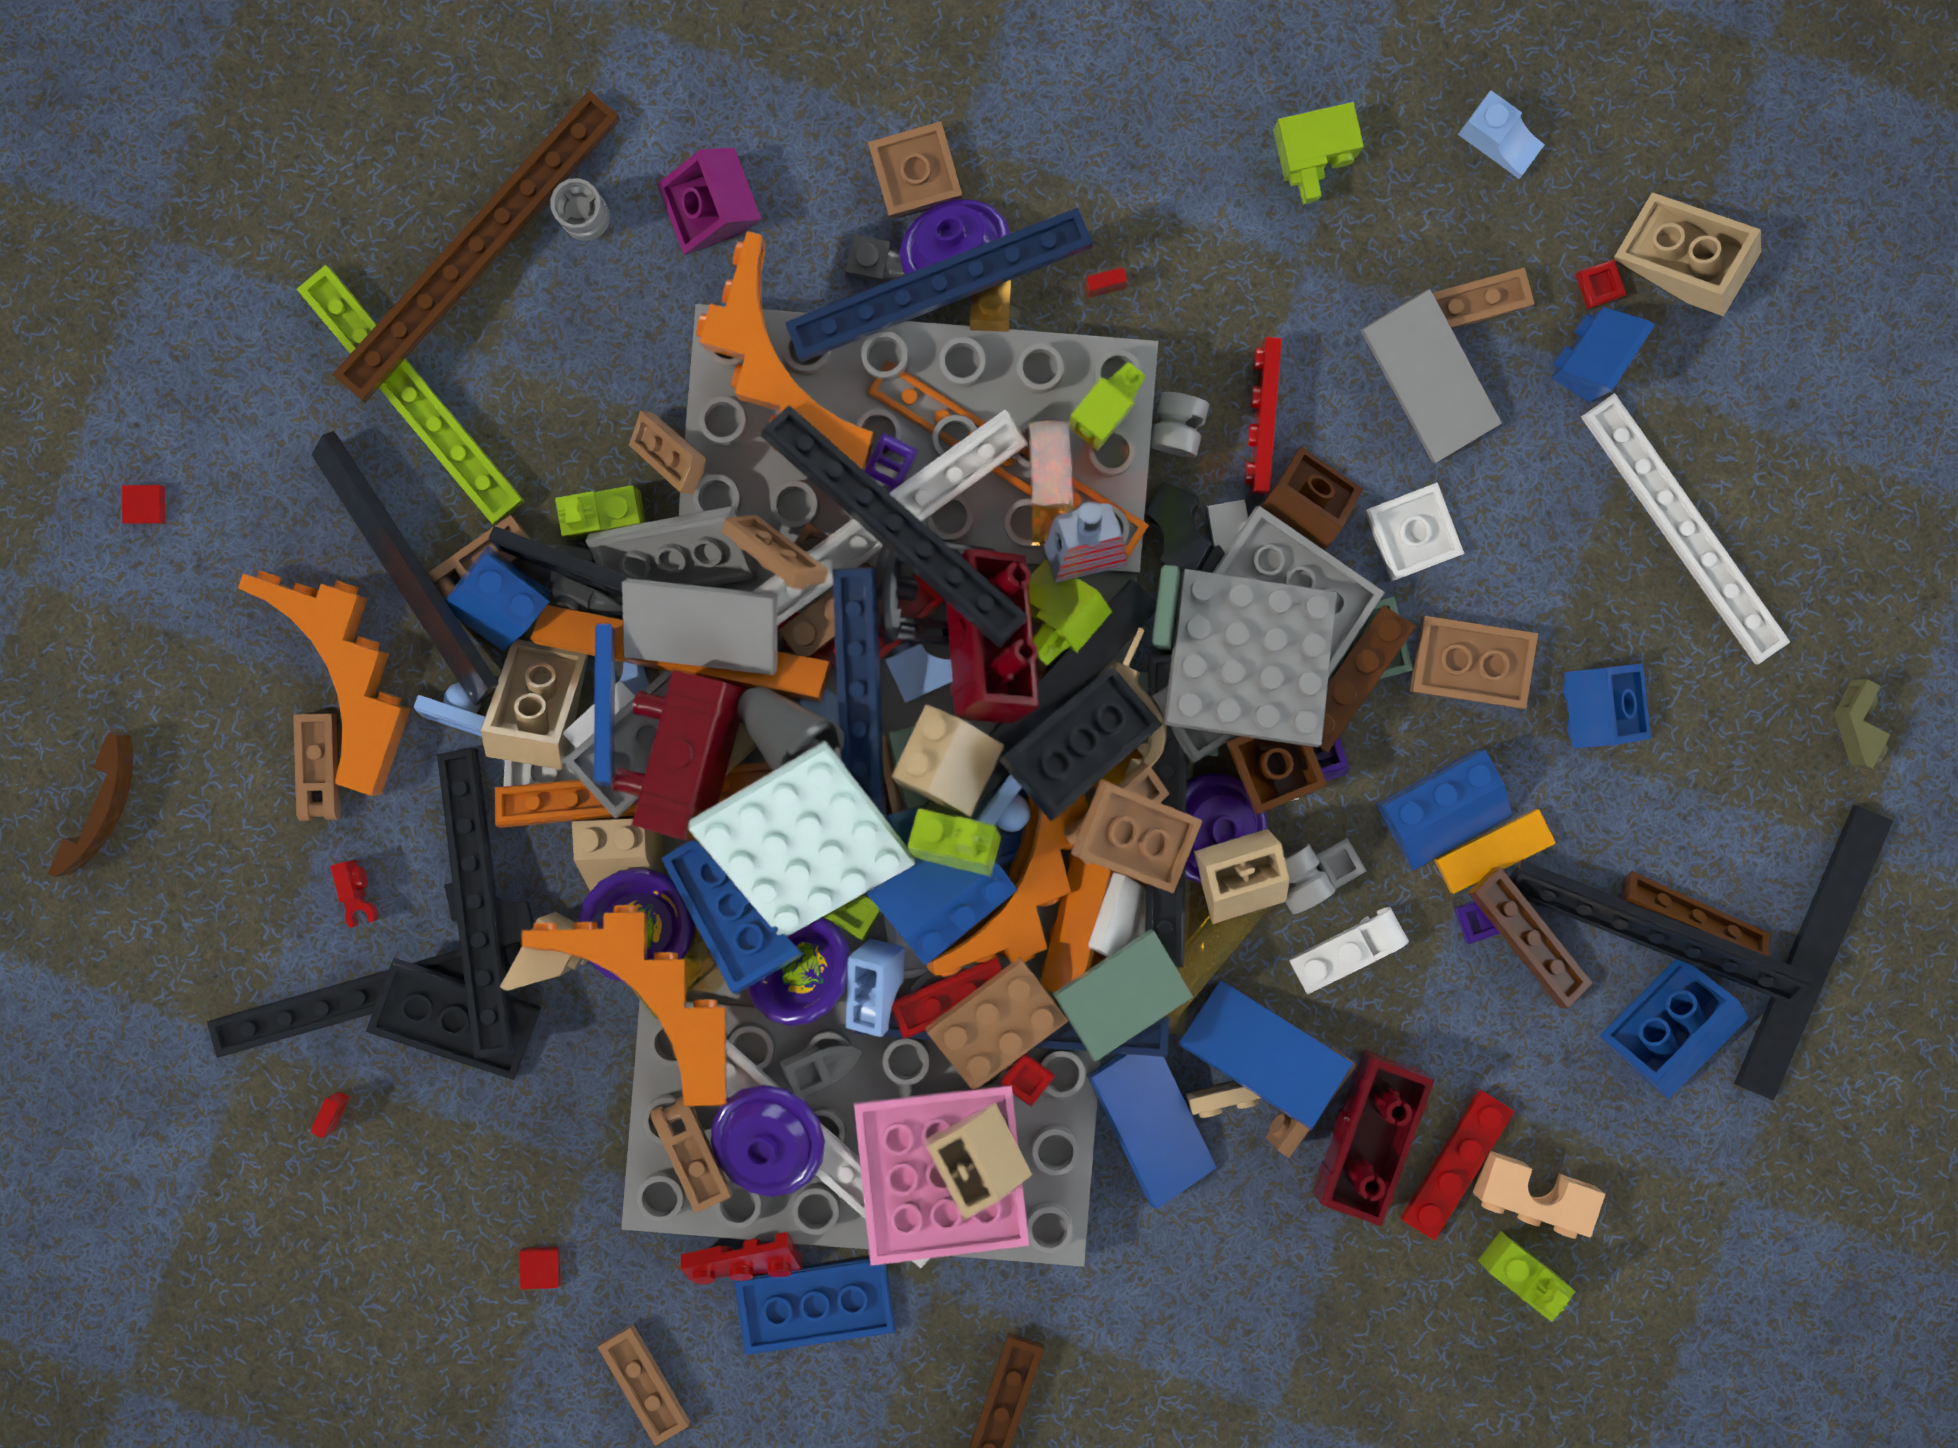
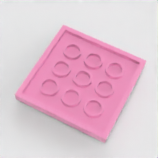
M1011 1085L854 1103L871 1266L1029 1246L1022 1183L1000 1201L964 1220L924 1141L995 1102L1018 1146Z

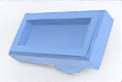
M459 682L447 689L444 694V703L418 695L414 708L421 717L482 737L481 729L485 717L476 714L481 708V703L474 706Z
M1008 773L977 807L971 818L969 817L968 819L991 825L996 823L999 828L1005 831L1015 832L1021 830L1028 823L1031 815L1030 806L1024 797L1017 794L1022 787Z

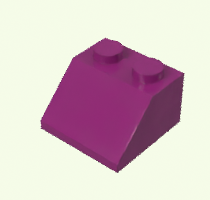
M735 148L698 150L657 184L683 255L738 236L761 220Z

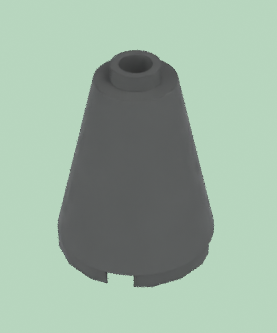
M763 686L748 689L739 698L737 715L773 772L823 742H826L833 752L836 747L842 751L844 732L836 723Z

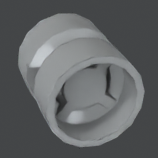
M579 178L568 179L560 183L553 191L550 200L551 211L559 224L573 238L581 241L594 240L606 231L610 221V211L606 202L592 184Z
M1162 392L1156 411L1160 422L1153 425L1150 447L1160 452L1181 457H1197L1202 437L1197 429L1205 425L1209 403L1187 394Z
M1309 843L1295 847L1284 854L1289 876L1287 901L1285 903L1292 914H1298L1314 907L1336 891L1326 872L1317 870L1319 860Z

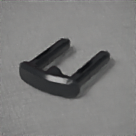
M945 542L959 555L966 549L995 551L993 548ZM882 544L875 567L879 637L888 645L893 644L896 639L950 645L948 621L901 616V609H897L898 600L914 601L919 590L918 580L915 577L900 576L901 565L905 564ZM915 627L942 629L943 635L919 634L915 632Z

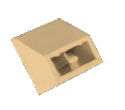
M1268 829L1194 851L1213 924L1287 901L1289 876L1282 846Z
M995 1102L924 1140L964 1220L1000 1201L1032 1175Z

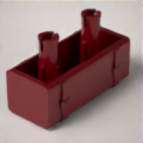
M966 549L960 556L1029 617L1012 637L999 648L944 599L947 604L953 683L951 685V695L954 697L955 717L971 721L1015 723L1039 707L1038 677L1035 666L1038 651L1033 643L1029 599L1030 570L1026 565V556L1022 554Z
M673 670L666 697L649 694L642 690L636 694L633 701V713L657 719L659 723L645 774L619 767L613 776L612 788L614 791L639 797L632 826L683 840L699 842L689 830V822L719 803L738 727L742 723L737 715L738 701L741 695L747 691L746 689L722 681Z
M1363 1050L1357 1070H1354L1352 1075V1084L1342 1112H1340L1336 1120L1333 1137L1324 1162L1322 1161L1318 1171L1320 1173L1313 1194L1319 1203L1325 1207L1378 1226H1383L1389 1206L1392 1205L1395 1196L1394 1192L1423 1111L1426 1110L1427 1100L1435 1080L1420 1069Z

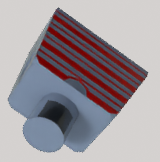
M1088 502L1083 504L1079 510L1059 514L1055 517L1044 546V552L1055 583L1127 566L1122 534L1111 504L1098 505Z

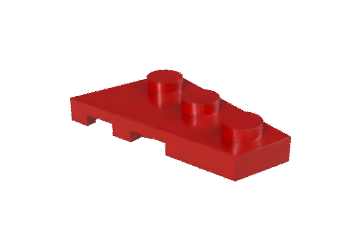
M787 1231L775 1234V1242L763 1243L759 1239L754 1238L745 1240L744 1245L739 1250H734L728 1246H717L681 1254L680 1269L688 1280H692L695 1284H710L715 1282V1278L730 1277V1279L735 1281H745L752 1279L755 1274L768 1273L771 1277H786L791 1274V1271L802 1270V1255Z

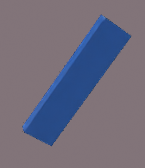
M597 624L595 626L594 781L600 786H612L614 776L616 631L611 624Z

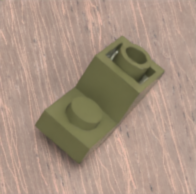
M1868 679L1851 680L1834 715L1850 765L1856 768L1873 769L1875 765L1881 762L1887 752L1886 743L1890 734L1863 721L1875 709L1878 702L1876 695L1881 687Z

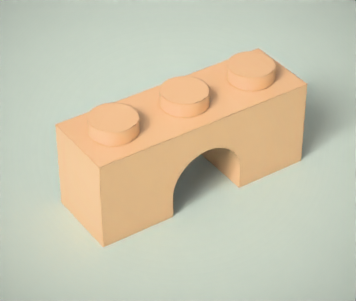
M1493 1151L1489 1152L1481 1165L1473 1189V1193L1482 1201V1207L1499 1214H1504L1505 1209L1518 1213V1219L1534 1226H1540L1541 1221L1554 1225L1553 1230L1573 1239H1576L1577 1234L1591 1238L1606 1195L1594 1185L1558 1174L1555 1186L1550 1193L1542 1197H1532L1528 1191V1182L1533 1169L1523 1161Z

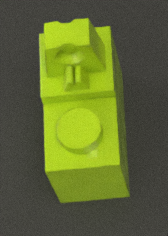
M1354 102L1279 118L1273 129L1284 180H1289L1290 186L1298 185L1303 205L1318 202L1321 198L1319 180L1325 178L1324 168L1327 164L1331 163L1332 168L1350 165L1364 147Z
M1127 362L1108 381L1101 377L1071 414L1067 428L1098 452L1132 410L1135 404L1133 399L1146 376L1134 365Z
M633 485L555 498L561 534L571 541L586 539L591 533L646 523L641 491Z
M1047 559L1031 574L1029 582L1031 621L1036 625L1041 624L1037 635L1033 639V643L1037 647V659L1048 665L1068 647L1077 653L1112 613V610L1098 590L1078 578L1055 583Z
M918 809L908 849L914 858L991 877L1001 837L995 825Z
M1502 1231L1499 1232L1478 1259L1479 1263L1491 1275L1551 1322L1561 1311H1564V1307H1567V1303L1576 1292L1560 1276Z

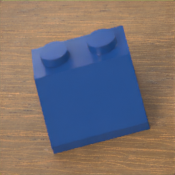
M1605 307L1593 315L1587 313L1574 330L1578 337L1571 347L1566 345L1555 358L1553 365L1557 369L1551 378L1588 403L1613 390L1655 324L1649 320Z
M487 545L444 600L457 619L501 651H504L526 632L550 602V591Z
M1643 663L1564 672L1563 695L1568 704L1569 720L1567 722V732L1572 740V748L1611 746L1651 739Z

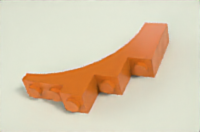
M747 231L744 242L738 241L735 247L733 264L737 265L734 278L733 280L728 279L723 290L722 302L726 303V307L710 304L707 314L702 313L700 315L696 336L700 337L699 342L705 350L744 360L743 365H736L731 381V387L736 388L735 395L739 400L779 411V413L790 405L862 470H865L875 439L873 432L843 421L818 405L793 381L778 359L768 336L762 309L761 273L766 243L762 235ZM775 415L771 416L769 423L776 417Z
M259 570L257 576L242 574L238 588L267 601L288 616L311 640L328 668L338 695L342 719V749L335 784L370 796L382 795L411 708L400 705L402 698L379 691L378 697H375L390 653L378 650L380 643L365 637L357 636L356 642H354L368 598L357 595L359 587L336 580L334 586L320 584L319 590L295 582L292 589L280 585L282 577Z
M1027 794V803L1030 806L1031 815L1028 823L1023 828L1020 845L1006 874L1018 890L925 966L935 976H949L959 972L961 966L974 961H989L995 958L998 952L1011 962H1014L1019 957L1026 962L1036 956L1035 953L1047 949L1036 906L1045 907L1053 905L1059 901V897L1071 893L1060 849L1065 851L1073 850L1074 845L1070 844L1063 832L1070 823L1080 820L1088 812L1085 794L1052 821L1046 817Z
M614 906V913H604V929H598L597 922H575L574 929L558 930V923H534L533 930H522V947L528 950L561 952L589 960L613 972L638 992L657 1015L672 1043L681 1072L684 1106L727 1105V1009L725 1007H718V1000H694V1008H687V962L684 959L678 960V953L675 952L654 953V960H647L648 916L644 912H638V906Z

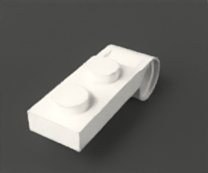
M1391 907L1376 911L1377 916L1371 919L1367 916L1360 921V924L1290 958L1289 961L1307 994L1401 949L1409 942Z

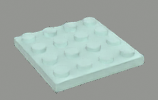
M826 742L775 770L689 822V830L767 923L771 927L776 926L778 928L776 932L778 935H791L915 865L914 857L910 850Z

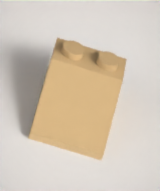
M1652 192L1614 257L1617 262L1684 302L1724 317L1761 253V229Z
M520 639L511 644L498 680V686L495 689L481 729L486 757L562 770L563 759H565L570 745V741L563 732L576 719L588 659L587 654L539 645Z

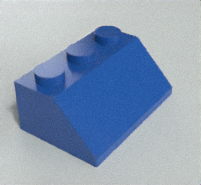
M1479 749L1470 751L1375 804L1412 871L1512 816L1504 782L1486 750Z
M914 858L915 865L874 887L867 895L926 966L1018 889L996 861L990 877Z
M1675 959L1607 1027L1600 1037L1642 1079L1668 1100L1749 1018L1738 999L1695 966Z

